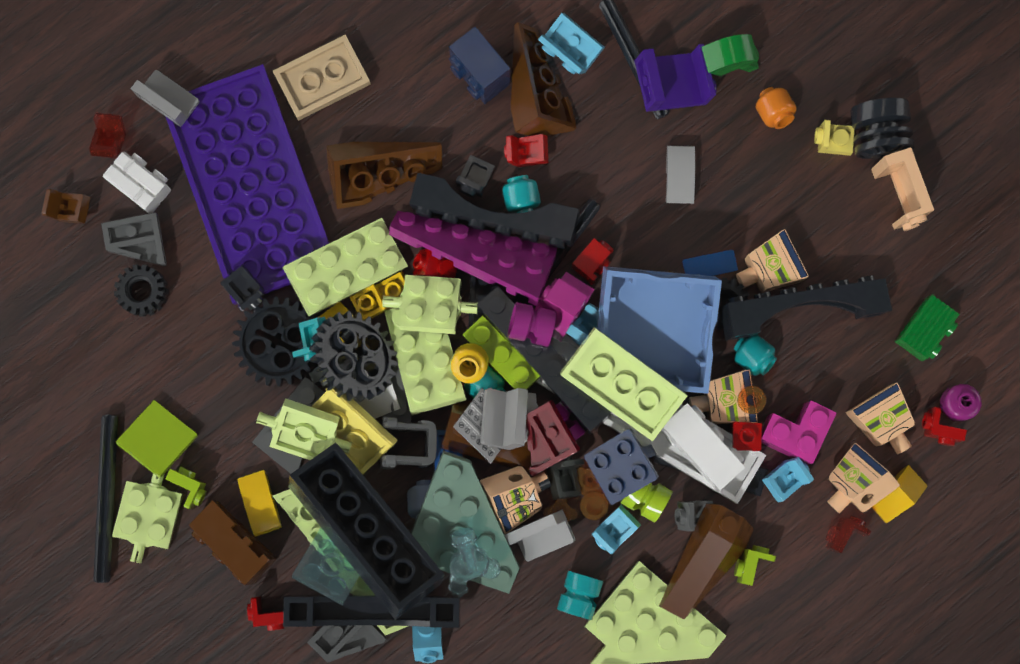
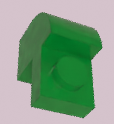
M734 35L701 47L707 70L710 74L722 76L737 69L747 72L759 69L757 62L759 53L754 45L752 35Z

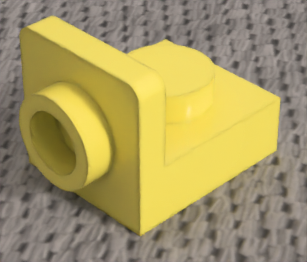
M824 120L815 131L814 142L818 144V153L851 155L854 142V129L852 126L831 124V120Z

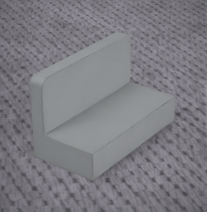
M158 70L152 73L145 84L137 80L130 88L137 97L180 127L199 104L198 98Z
M491 388L484 390L481 444L506 450L524 446L528 390L516 388L508 392Z
M563 509L505 534L508 545L518 542L526 561H531L575 542V537Z

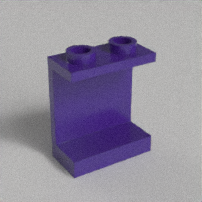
M699 44L692 53L655 57L654 49H646L635 59V66L646 112L707 105L716 96V82L712 79V75L708 73L701 48L704 44Z

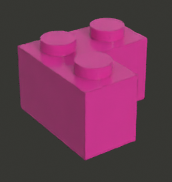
M567 272L561 279H555L551 286L548 285L545 288L535 308V311L539 308L556 311L552 337L562 342L571 324L576 321L594 291L593 288Z
M811 400L804 403L795 423L772 413L767 416L762 426L761 443L791 458L799 457L807 465L813 464L836 416V412Z

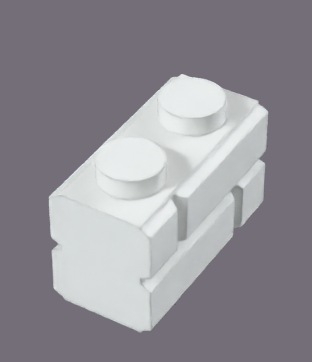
M122 152L114 161V164L103 174V177L149 214L153 213L160 205V202L171 192V189L165 184L168 179L156 169L152 173L145 168L147 162L136 153L129 156L126 152Z

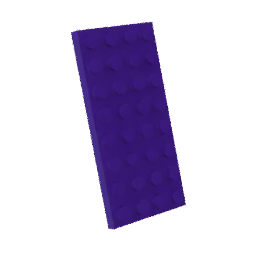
M262 64L188 91L199 100V104L181 127L167 117L166 120L223 278L243 264L264 288L263 294L291 284L283 269L285 265L329 244V240L267 72ZM230 295L232 304L237 305L238 303Z

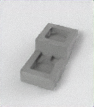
M667 145L666 203L694 204L695 146Z

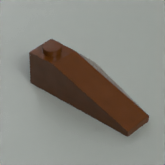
M519 22L516 23L514 26L511 112L515 132L527 136L539 134L548 136L574 131L577 128L572 105L568 97L563 98L558 87L561 80L558 74H553L548 65L550 56L542 49L543 44L538 40L540 37L538 29Z
M353 141L326 145L328 171L337 209L365 205L372 201L371 198L384 192L389 194L395 191L394 187L407 181L415 182L417 173L430 175L442 169V145L440 142Z
M466 398V401L452 404L441 448L488 461L453 427L473 400ZM525 442L524 446L512 450L501 449L492 463L510 468L522 466L526 472L530 473L532 464L528 442ZM547 469L543 470L548 477Z
M705 505L659 604L660 608L681 619H685L743 555L754 530L745 518L722 505Z

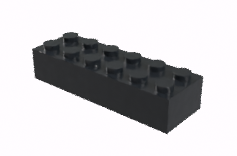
M334 443L289 475L288 487L395 620L441 585L445 574L337 443Z

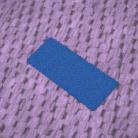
M734 250L688 258L682 261L685 274L714 276L738 270Z

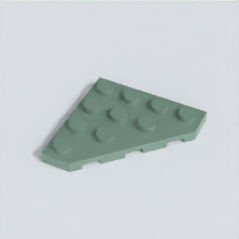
M443 450L411 534L442 571L509 594L519 571V564L508 545L505 534L494 514L471 461Z

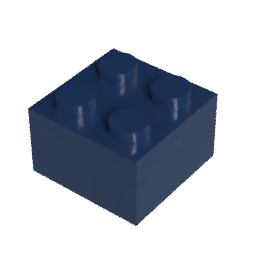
M476 27L449 46V60L452 64L450 69L459 80L463 78L469 85L467 90L475 100L480 98L486 104L510 85V68Z

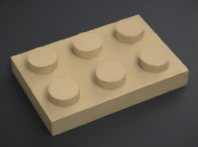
M346 35L273 70L298 121L371 85Z

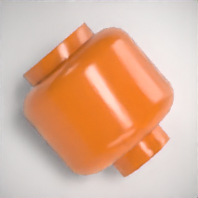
M769 87L760 93V98L755 107L766 126L781 129L788 126L794 120L797 108L787 90Z

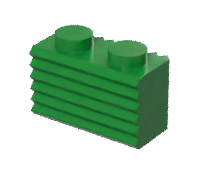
M930 295L925 298L911 317L910 321L898 335L895 343L920 361H924L929 357L933 359L942 348V345L939 344L945 335L949 337L957 328L958 323L955 320L960 314L936 298V296Z

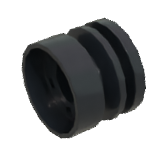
M881 98L866 101L851 108L852 128L864 131L854 137V143L858 145L855 148L857 158L882 159L886 155L910 147L912 150L915 148L914 140L910 138L913 135V130L910 127L902 126L911 120L910 105L907 99Z

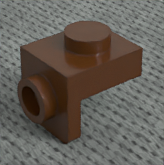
M47 189L42 215L59 222L85 224L91 197L84 194L62 193L54 189Z

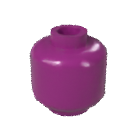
M958 384L947 388L940 399V407L943 414L953 421H965L974 418L982 406L979 392L968 384Z

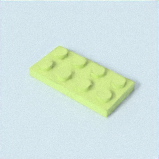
M380 218L285 265L283 269L306 313L310 317L407 268L408 265L393 237L389 235V230L383 218Z
M399 308L384 310L391 339L394 341V351L397 352L396 358L411 415L466 401L462 383L453 375L451 370V360L454 354L448 334L400 330Z
M595 327L560 372L561 376L652 442L687 397L686 393Z

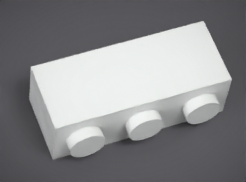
M687 403L669 419L662 431L716 491H720L746 468L742 464L744 458L735 448L729 449L722 442L725 438L716 427L713 426L710 429L703 421L706 418L696 405L691 407Z

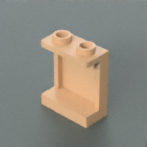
M911 147L884 156L871 169L875 179L891 175L905 215L892 224L894 230L901 227L903 231L911 230L920 226L919 223L927 220L926 216L933 212L934 208Z

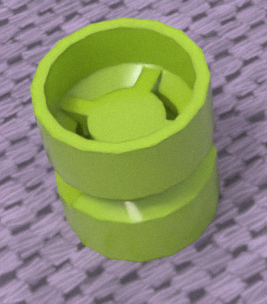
M650 483L622 499L620 503L633 511L640 509L643 517L655 523L666 507L673 491L661 484L654 486Z

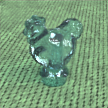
M462 528L451 534V545L458 550L450 559L451 576L448 589L452 590L451 593L454 596L462 597L464 593L468 592L467 582L477 577L497 578L501 572V566L495 558H489L482 548L474 545L478 537L474 534L472 528Z

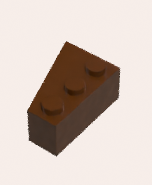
M212 500L189 524L193 530L192 536L202 545L206 544L213 551L211 554L221 564H225L232 572V575L244 586L254 584L278 559L217 500Z

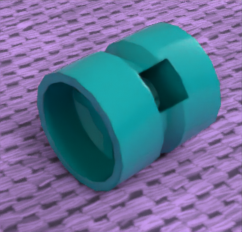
M568 571L564 583L567 592L561 594L557 610L592 620L597 606L593 600L599 597L603 581Z

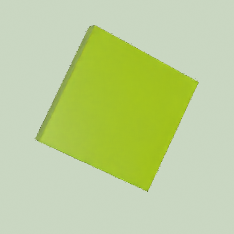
M153 400L118 438L116 444L158 478H161L197 438V433Z

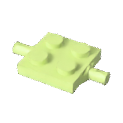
M405 275L404 289L400 297L384 295L382 301L383 307L399 308V329L405 331L455 334L457 320L461 313L478 314V302H462L460 296L461 279Z
M286 398L281 411L276 417L260 411L256 423L272 428L273 437L269 447L308 460L313 459L334 443H337L347 454H349L352 442L336 437L339 416Z
M153 474L151 483L145 484L126 481L112 537L125 539L134 544L130 559L132 562L142 563L145 547L156 546L165 549L170 547L183 494L169 491L162 486L164 475L158 478Z

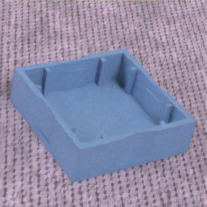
M603 266L597 329L683 392L708 394L713 359L712 336L718 317L722 280L716 276Z

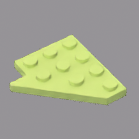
M640 561L634 565L594 613L593 619L588 620L584 625L605 644L590 664H640L709 658L725 639L726 635L695 608L685 619H681L660 608L659 604L668 585Z

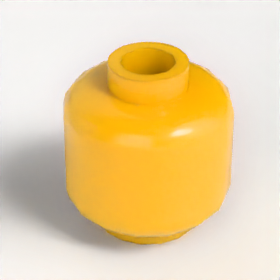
M475 343L461 345L455 351L451 360L453 375L463 383H475L481 380L489 365L486 351Z

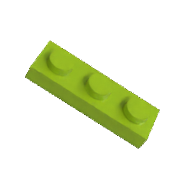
M481 316L462 334L469 343H475L486 351L489 364L513 389L522 388L528 390L540 378L528 362L484 316Z

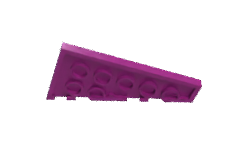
M397 211L389 228L390 236L415 248H427L432 251V256L440 260L445 257L454 262V267L489 284L497 282L507 287L506 292L514 296L518 293L529 298L528 303L535 306L539 303L557 252V247L548 246L544 243L531 242L518 237L493 233L488 230L484 231L462 224L449 223L437 218L423 217L411 212Z

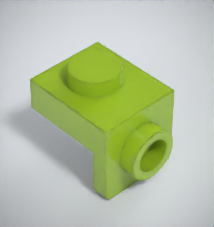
M180 467L179 471L170 469L165 479L190 491L184 507L194 509L196 505L200 506L206 496L207 491L204 490L206 483L195 479L196 473L186 468Z
M753 545L752 550H744L742 560H737L734 570V576H738V583L753 586L758 559L775 562L776 556L769 555L770 549Z

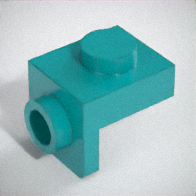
M318 317L299 323L304 349L292 352L293 358L304 357L305 361H310V358L316 354L309 350V347L315 343L311 338L317 333L316 329L326 320L325 317Z

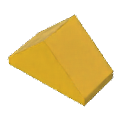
M909 465L894 477L900 486L872 506V509L885 523H888L913 506L927 488V484Z

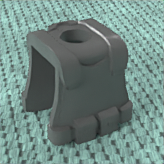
M384 417L382 419L381 425L388 432L425 433L424 457L384 455L380 458V469L389 470L393 469L396 465H416L418 468H425L435 462L437 429L433 422L424 420L418 421V423L398 422L395 417Z

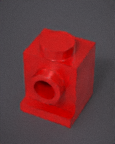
M593 239L572 263L571 268L593 285L597 279L595 273L597 272L601 275L603 273V266H609L611 262L607 259L614 250L605 241L601 240L598 242L596 239Z

